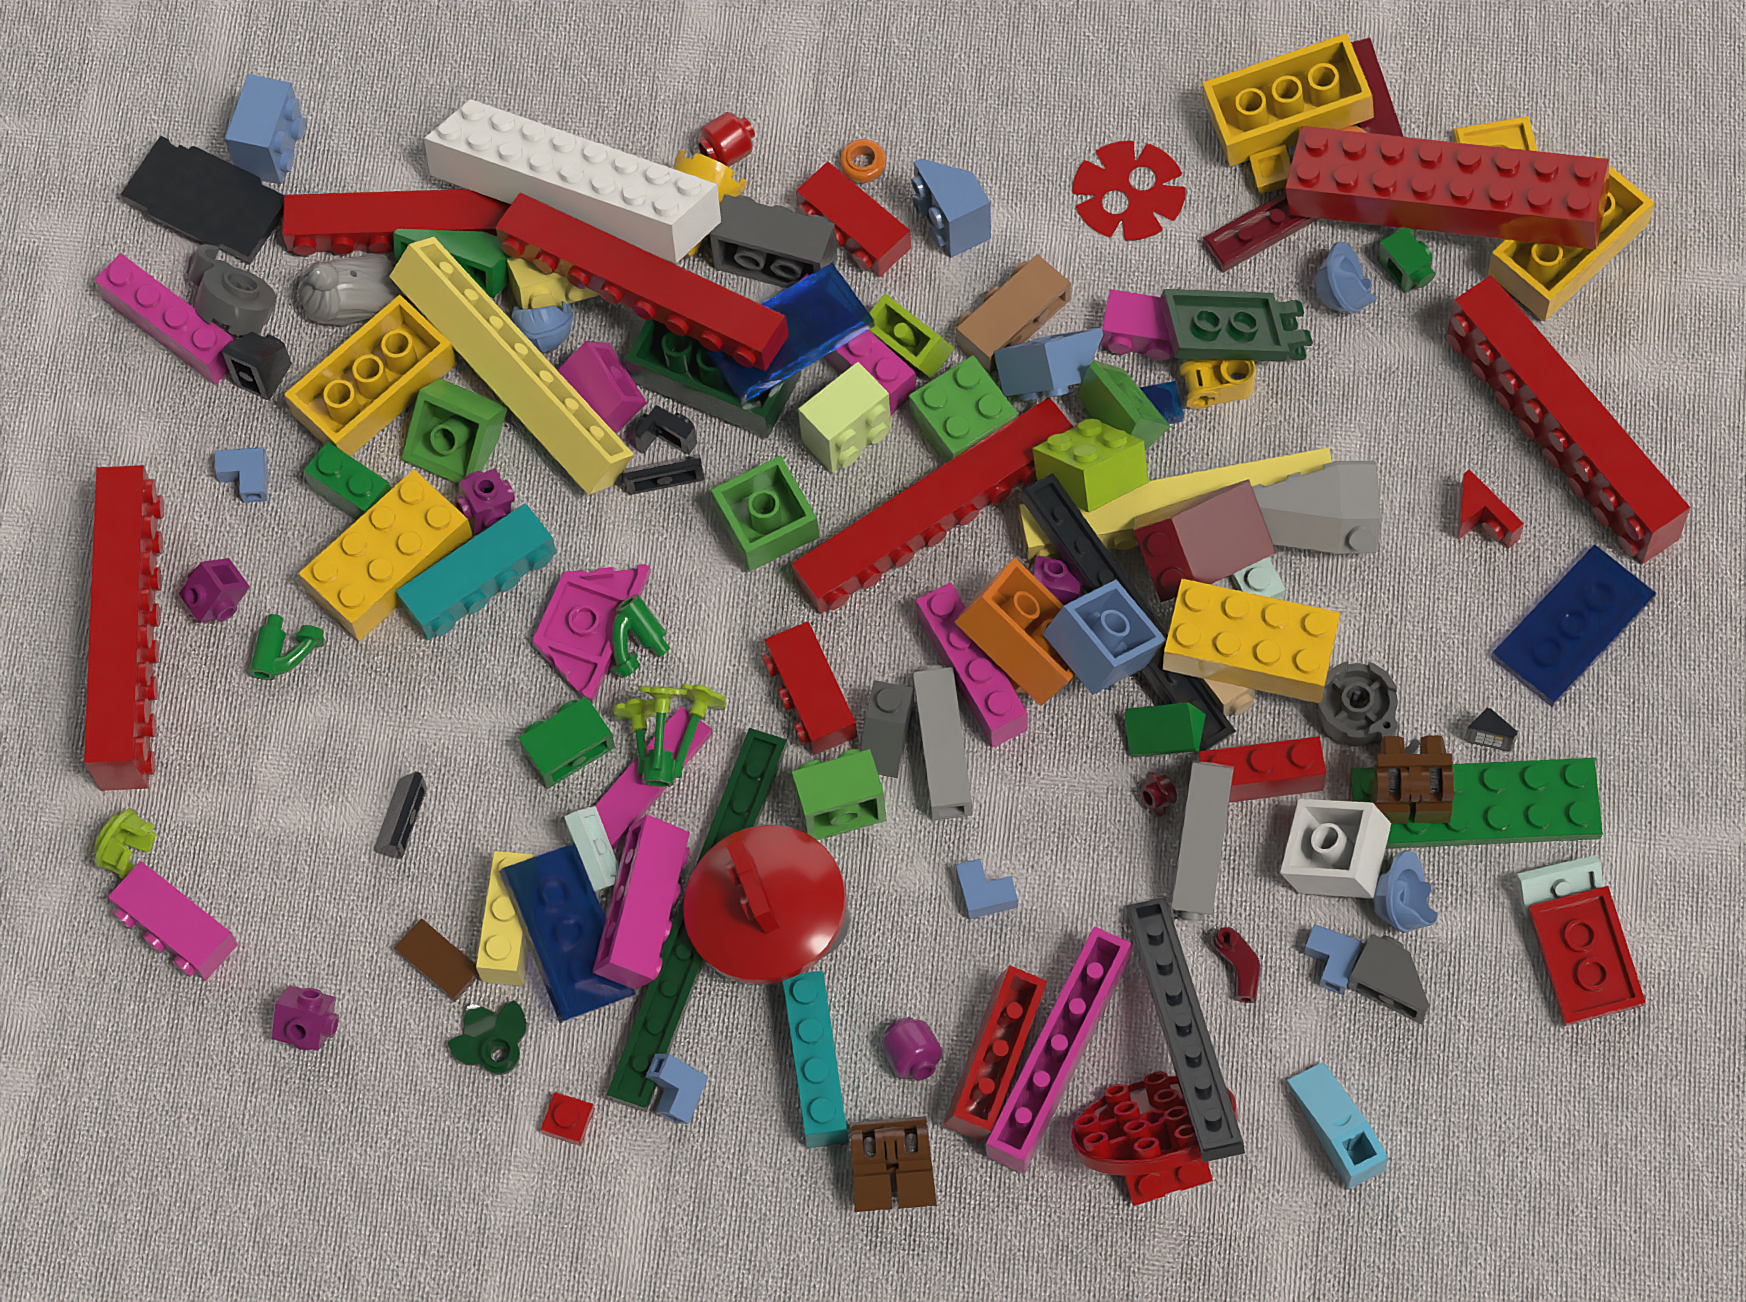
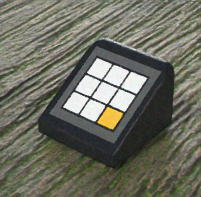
M1487 707L1468 726L1464 740L1471 744L1510 752L1514 748L1518 731L1494 710Z

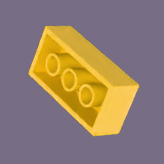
M1347 33L1202 82L1205 104L1229 167L1249 161L1250 155L1285 144L1286 147L1297 144L1301 126L1339 130L1374 118L1372 94Z
M1609 165V191L1596 250L1505 239L1492 252L1487 274L1489 276L1492 275L1502 287L1545 322L1649 225L1655 202Z
M398 295L284 395L291 414L323 445L328 441L349 456H352L417 399L419 390L436 379L442 378L457 365L452 343L401 295Z
M413 469L298 574L305 591L360 642L400 605L396 590L473 539L468 519Z
M1181 579L1164 650L1163 670L1321 704L1341 612Z

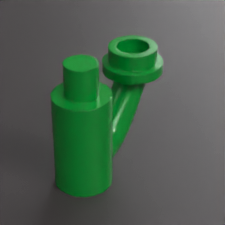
M639 594L630 596L616 608L617 615L612 626L615 663L611 667V671L614 674H618L620 678L629 676L640 666L637 660L638 655L634 651L628 653L627 635L629 629L643 648L651 647L657 657L664 655L671 648L663 638L666 634L665 629Z
M269 614L266 626L259 627L248 674L261 680H274L276 675L287 673L295 668L314 647L324 646V631L312 625L301 626L300 631L295 636V640L299 644L289 653L281 656L286 633L281 630L284 618L277 614Z

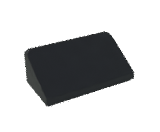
M700 454L629 467L623 470L627 492L630 495L705 480Z
M415 771L399 779L374 847L376 853L400 860L401 857L403 858L428 789L420 772Z

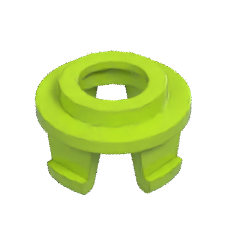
M132 808L126 809L121 814H115L106 823L94 845V852L96 853L95 865L101 869L107 868L124 879L135 867L129 862L132 852L125 845L144 852H150L157 837L152 831L155 829L154 824L141 819L138 816V812Z

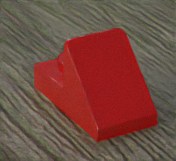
M1470 469L1463 474L1460 487L1457 538L1461 539L1482 522L1487 535L1496 542L1501 541L1509 549L1520 540L1524 523Z

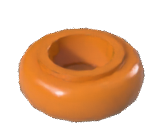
M858 139L845 146L840 155V166L842 172L850 180L857 183H867L874 181L882 175L886 168L887 158L883 148L878 143L869 139ZM860 155H868L874 159L873 163L866 167L856 166L852 161Z

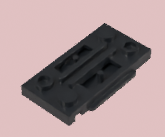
M161 135L120 194L123 202L148 213L150 217L205 244L217 246L250 264L284 215V195L263 185L260 177L196 146H191L189 149L182 145L176 147L170 143L169 139Z

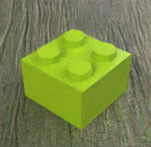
M1097 419L1083 420L1078 423V426L1062 434L1052 435L1046 442L1033 448L1037 482L1053 473L1077 508L1088 513L1149 483L1144 440L1104 424Z

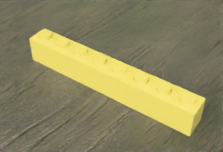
M435 237L409 244L389 276L400 288L401 292L425 315L427 321L434 325L452 343L453 349L468 362L475 373L499 396L501 402L510 408L524 424L525 428L549 451L552 458L558 461L573 477L580 488L590 495L613 486L634 456V453Z
M1328 447L1151 480L1149 483L1090 513L1082 509L1079 510L1107 549L1115 547L1119 550H1126L1138 545L1134 533L1136 516L1247 479L1250 480L1252 486L1258 484L1269 486L1288 480L1287 475L1300 472L1302 476L1324 469L1323 465L1331 463L1332 459ZM1025 504L1019 505V523L1028 563H1034L1036 555L1060 560L1061 555Z

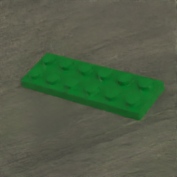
M1595 758L1453 764L1454 801L1452 802L1451 822L1413 823V806H1410L1407 824H1391L1385 849L1601 839L1603 831ZM1374 768L1351 769L1352 802H1369L1370 780H1374Z

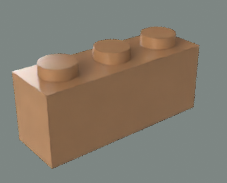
M1039 254L1034 256L1028 263L1026 261L1021 262L1012 272L1011 278L1002 287H994L986 295L984 303L974 312L972 310L968 311L961 317L956 326L957 346L969 357L974 355L985 371L991 374L997 368L994 351L1027 341L1071 300V282Z

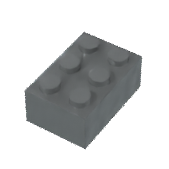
M724 194L720 204L721 223L710 232L715 270L786 289H791L808 274L827 291L838 261L835 223H831L826 218L818 215H810L808 217L793 213L789 208L781 205L771 207L756 203L755 200L747 196L739 195L734 197Z

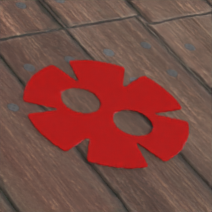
M1118 141L1107 144L1096 150V154L1105 169L1084 160L1077 170L1073 181V194L1095 195V197L1077 204L1076 209L1081 218L1092 229L1109 238L1112 237L1121 220L1123 221L1124 239L1126 241L1141 240L1162 232L1163 228L1153 212L1174 221L1185 201L1186 188L1184 186L1163 185L1182 176L1179 166L1165 151L1151 144H1146L1137 160H1135L1134 141ZM1138 167L1150 168L1156 175V182L1153 187L1148 190L1134 188L1129 181L1130 173ZM1113 190L1125 193L1129 199L1128 208L1119 214L1107 212L1102 205L1104 195Z

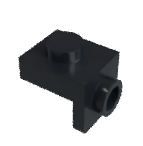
M658 405L654 406L649 415L643 414L634 428L636 447L642 453L647 451L656 437L687 455H690L698 444L695 427L690 419L677 412L673 415Z

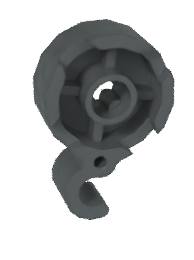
M208 244L199 246L188 273L189 279L199 286L193 304L197 313L209 324L212 323L214 318L223 324L229 325V333L244 336L251 332L260 334L263 327L269 322L277 297L273 288L263 279L248 271L233 267L226 261L215 260L219 251L217 246Z
M1349 661L1342 662L1328 671L1321 704L1316 703L1318 722L1328 736L1341 744L1356 747L1376 743L1379 745L1380 751L1382 738L1384 736H1396L1398 723L1395 719L1398 705L1396 684L1387 671L1374 663L1368 662V665L1361 663L1348 664ZM1353 698L1355 702L1359 699L1363 700L1364 707L1360 709L1351 707L1350 699ZM1413 739L1409 746L1405 747V754H1417L1419 740Z

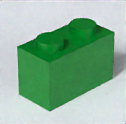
M328 441L303 470L309 487L313 492L356 521L391 490L387 480Z
M587 696L579 701L571 700L558 709L556 715L544 722H534L524 730L522 736L518 737L522 752L547 789L615 748L611 731Z

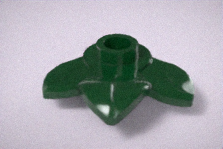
M513 1000L505 1005L499 1014L496 1015L485 1007L476 1004L467 1005L463 1020L465 1034L448 1041V1046L453 1056L465 1065H482L487 1072L493 1075H504L511 1072L520 1060L518 1044L527 1031V1022L521 1006ZM498 1050L507 1052V1056L503 1061L493 1060V1054Z

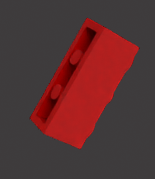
M827 161L796 190L798 213L808 217L810 215H818L826 218L831 223H835L837 248L844 247L852 254L854 262L864 271L870 269L880 278L911 249L910 229L830 162Z
M809 621L764 639L766 654L761 655L762 661L770 678L776 675L782 687L777 689V693L785 711L792 709L796 716L797 722L793 723V728L800 744L805 745L808 743L813 755H816L857 738L856 721Z
M1320 736L1199 751L1198 761L1234 766L1229 803L1317 792L1324 789L1326 768Z

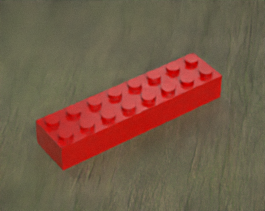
M1301 126L1286 184L1289 215L1596 250L1609 191V159Z
M1490 275L1455 298L1447 330V339L1450 346L1456 353L1464 354L1471 363L1475 376L1481 382H1487L1491 386L1502 408L1506 411L1511 410L1519 419L1520 427L1524 434L1531 440L1535 439L1541 445L1548 462L1554 468H1560L1568 477L1569 485L1574 493L1580 498L1585 497L1591 504L1597 520L1604 527L1609 526L1618 536V541L1623 551L1630 557L1635 556L1640 564L1643 565L1680 539L1691 507L1495 278Z
M144 465L96 467L84 763L101 791L149 789V775H154L156 770L154 751H150V738L156 737L157 734L156 715L154 713L151 714L152 700L158 699V682L156 676H153V664L159 663L160 654L158 640H154V627L160 626L161 612L159 604L155 603V592L160 591L162 588L161 569L156 567L157 555L163 553V537L161 531H158V519L164 518V500L162 495H157L155 479L149 478Z

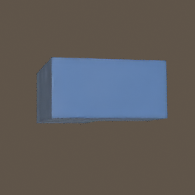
M264 447L215 450V473L219 483L239 481V493L244 503L268 501V457Z
M981 859L956 864V874L969 920L1018 908V897L1012 876L987 882Z
M1314 924L1305 947L1304 955L1327 963L1320 981V987L1344 995L1363 942Z
M655 1054L646 1078L665 1088L655 1112L675 1124H689L708 1076L670 1054Z

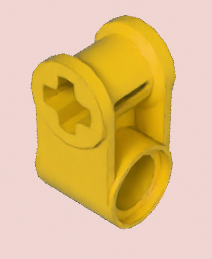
M1193 359L1179 367V374L1181 378L1185 379L1188 392L1185 398L1186 405L1191 409H1202L1214 404L1243 400L1248 398L1255 389L1254 361ZM1234 373H1243L1246 375V377L1241 380L1231 379L1229 376Z

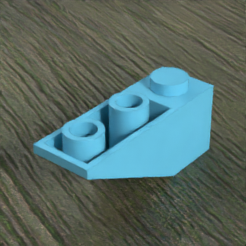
M1324 1062L1287 1080L1291 1091L1348 1190L1385 1171L1388 1162L1386 1152L1366 1118Z

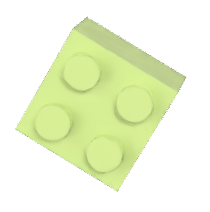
M859 362L851 366L798 408L802 443L832 474L840 467L846 468L853 464L859 457L860 451L871 443L877 444L882 441L891 428L889 393Z

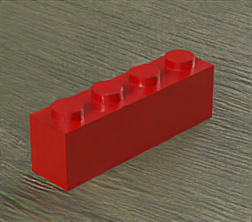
M1011 965L998 976L942 1126L979 1142L992 1132L1047 984L1046 980Z

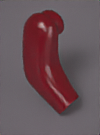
M1222 927L1214 935L1213 944L1215 949L1236 972V1000L1242 1003H1255L1261 971L1260 960L1236 930L1231 927Z

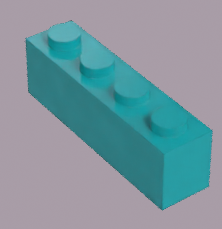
M524 503L396 590L401 607L427 641L436 635L442 636L448 633L455 626L456 621L466 614H474L484 608L488 603V599L500 591L506 592L515 587L526 573L532 569L538 570L546 566L551 561L553 555L557 553L553 537L529 506Z
M822 970L802 973L783 981L807 1148L849 1143L824 972Z

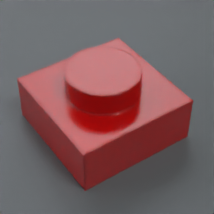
M554 1092L541 1127V1133L558 1140L582 1146L595 1110L594 1104Z

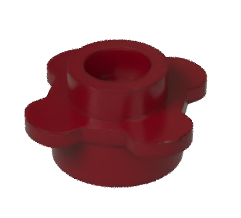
M1154 772L1146 774V781L1140 784L1141 798L1149 809H1153L1157 816L1162 817L1166 814L1165 808L1177 801L1176 789L1166 775H1156Z

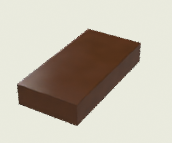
M422 918L394 947L397 954L454 1002L479 977L476 964Z

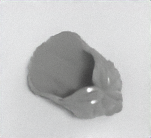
M373 253L363 254L359 257L335 259L330 262L317 261L310 265L302 274L298 288L300 301L304 306L306 315L310 319L318 323L342 327L358 321L372 319L398 295H401L405 300H408V297L401 292L400 288L389 277L395 265L384 256Z

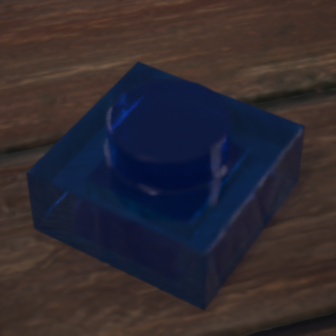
M1175 381L1140 387L1168 424L1183 422L1184 414Z

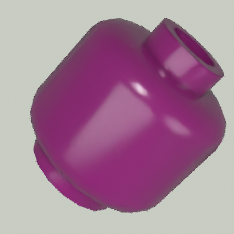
M905 1017L893 1022L885 1031V1037L882 1040L881 1046L882 1052L893 1072L899 1078L920 1081L930 1077L935 1072V1066L938 1065L942 1058V1047L925 1021Z

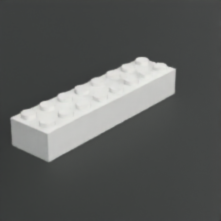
M470 99L424 138L430 176L512 204L521 192L674 263L683 258L721 223L716 183Z

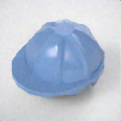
M1345 242L1334 243L1328 257L1322 262L1314 278L1316 294L1325 306L1339 312L1354 314L1362 311L1365 306L1372 304L1377 300V296L1369 292L1372 282L1370 279H1364L1362 266L1353 249Z
M562 301V306L559 307L552 305L521 310L519 306H515L510 320L540 352L546 353L547 351L556 350L567 339L571 331L574 315L571 305Z
M1405 850L1397 854L1393 859L1391 869L1378 878L1373 898L1374 912L1389 926L1401 933H1408L1418 928L1434 925L1438 918V913L1428 905V897L1432 892V885L1425 882L1422 863L1416 853L1411 850Z

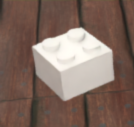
M1298 799L1280 874L1301 894L1374 898L1391 823L1374 803Z

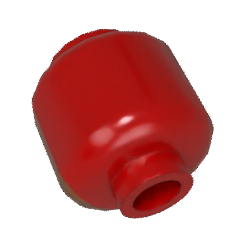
M725 112L700 128V139L697 140V146L702 155L730 167L752 153L753 144L751 139L755 137V132L745 117L739 119L735 114Z

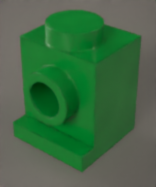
M1403 227L1380 242L1377 261L1401 290L1406 293L1414 287L1422 288L1434 279L1436 273L1431 268L1433 257L1430 249L1424 242H1417L1414 238L1415 229Z

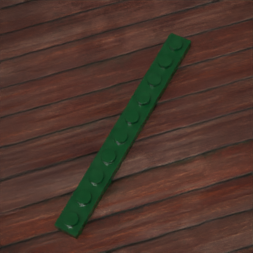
M753 728L748 729L696 866L703 856L724 838L743 829L757 826L787 749V739ZM685 894L660 956L662 958L661 970L656 979L650 981L606 1094L608 1100L647 1112L657 1086L655 1082L646 1078L647 1072L655 1054L670 1053L705 962L693 946L687 933L684 921Z

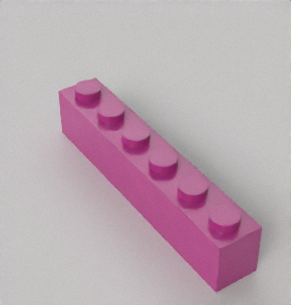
M1093 927L986 1143L988 1158L1025 1174L1130 960V942L1100 928Z

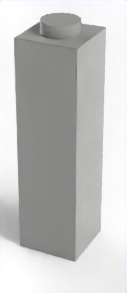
M941 665L926 666L921 671L913 672L932 821L972 816V799L953 667L944 668Z
M1196 760L1192 762L1171 908L1180 910L1179 917L1203 920L1204 914H1213L1234 766Z

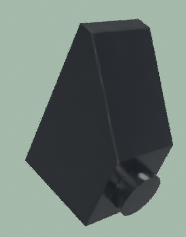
M251 332L226 345L222 351L235 385L270 401L292 364L286 345L272 335L263 337Z

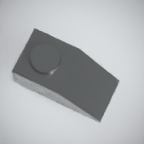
M874 680L865 716L861 751L871 750L878 775L898 778L914 709L913 687Z
M1372 934L1350 975L1348 988L1422 1025L1429 1009V1003L1410 952L1404 949V945L1390 936L1383 935L1379 937Z

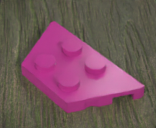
M639 564L637 569L614 571L613 567L598 568L593 572H584L583 570L563 572L532 640L534 647L583 698L587 696L592 704L614 657L612 626L617 615L616 608L634 594L641 596L651 574L649 565Z

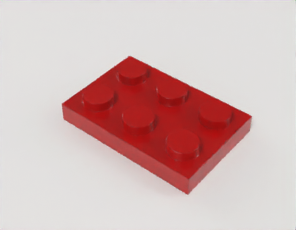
M1609 886L1528 907V915L1564 1027L1645 1005L1646 1001Z

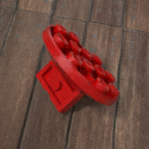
M762 825L746 828L718 842L703 856L695 867L684 897V921L687 933L693 946L705 962L714 970L730 979L750 984H770L785 981L814 966L836 941L846 914L847 894L845 882L830 852L807 833L780 825Z
M1157 1071L1146 1075L1143 1081L1130 1085L1115 1084L1105 1089L1104 1096L1091 1104L1074 1121L1071 1141L1078 1160L1095 1171L1112 1175H1123L1129 1199L1133 1206L1165 1197V1194L1177 1190L1183 1191L1213 1181L1209 1163L1202 1162L1176 1076H1168L1166 1072ZM1226 1087L1238 1123L1239 1113L1233 1093ZM1143 1088L1146 1089L1139 1093L1130 1095V1092Z

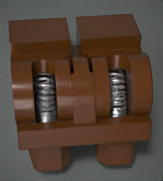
M1441 735L1421 737L1419 742L1420 754H1405L1403 737L1384 736L1381 742L1380 753L1377 754L1374 780H1370L1369 803H1374L1391 824H1407L1410 806H1413V823H1450L1452 802L1454 801L1452 753H1446L1443 737Z
M926 1116L851 1122L855 1212L893 1209L892 1193L898 1192L899 1209L937 1206Z

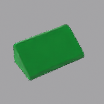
M1190 703L1125 709V724L1130 755L1132 757L1199 751L1206 714Z

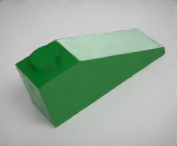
M397 229L393 233L395 264L398 263L409 244L435 237L489 297L494 298L509 283L506 259L511 256L502 250L497 236L477 231Z

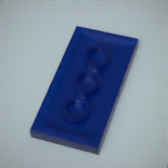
M832 262L761 304L785 315L789 333L788 338L766 371H762L754 366L751 368L742 366L731 355L720 350L713 352L702 344L701 346L738 399L744 404L873 328L875 323L872 316Z
M1594 544L1492 652L1491 658L1553 708L1655 599L1657 593Z
M575 843L504 867L499 871L559 1023L636 995L633 988L592 973L606 918Z

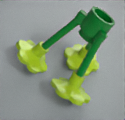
M684 683L681 685V688L638 686V691L645 692L654 699L644 700L635 698L613 707L615 719L619 721L630 720L632 732L636 733L639 759L637 774L642 775L641 782L643 784L655 787H671L674 785V778H682L683 764L699 721L704 719L707 709L725 710L727 706L725 696L713 692L710 688L696 684L693 686ZM681 695L684 699L693 703L689 711L691 719L677 757L674 760L672 759L673 753L671 751L663 750L665 715L669 713L670 699ZM656 716L654 749L649 750L647 757L644 734L647 731L646 720L649 717Z

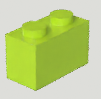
M884 293L862 321V324L931 379L955 349V347L886 293Z

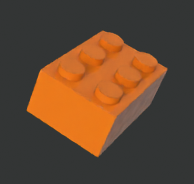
M1015 557L986 582L954 621L970 639L992 658L996 665L1001 667L1040 706L1066 685L1075 674L1042 634L1064 605Z

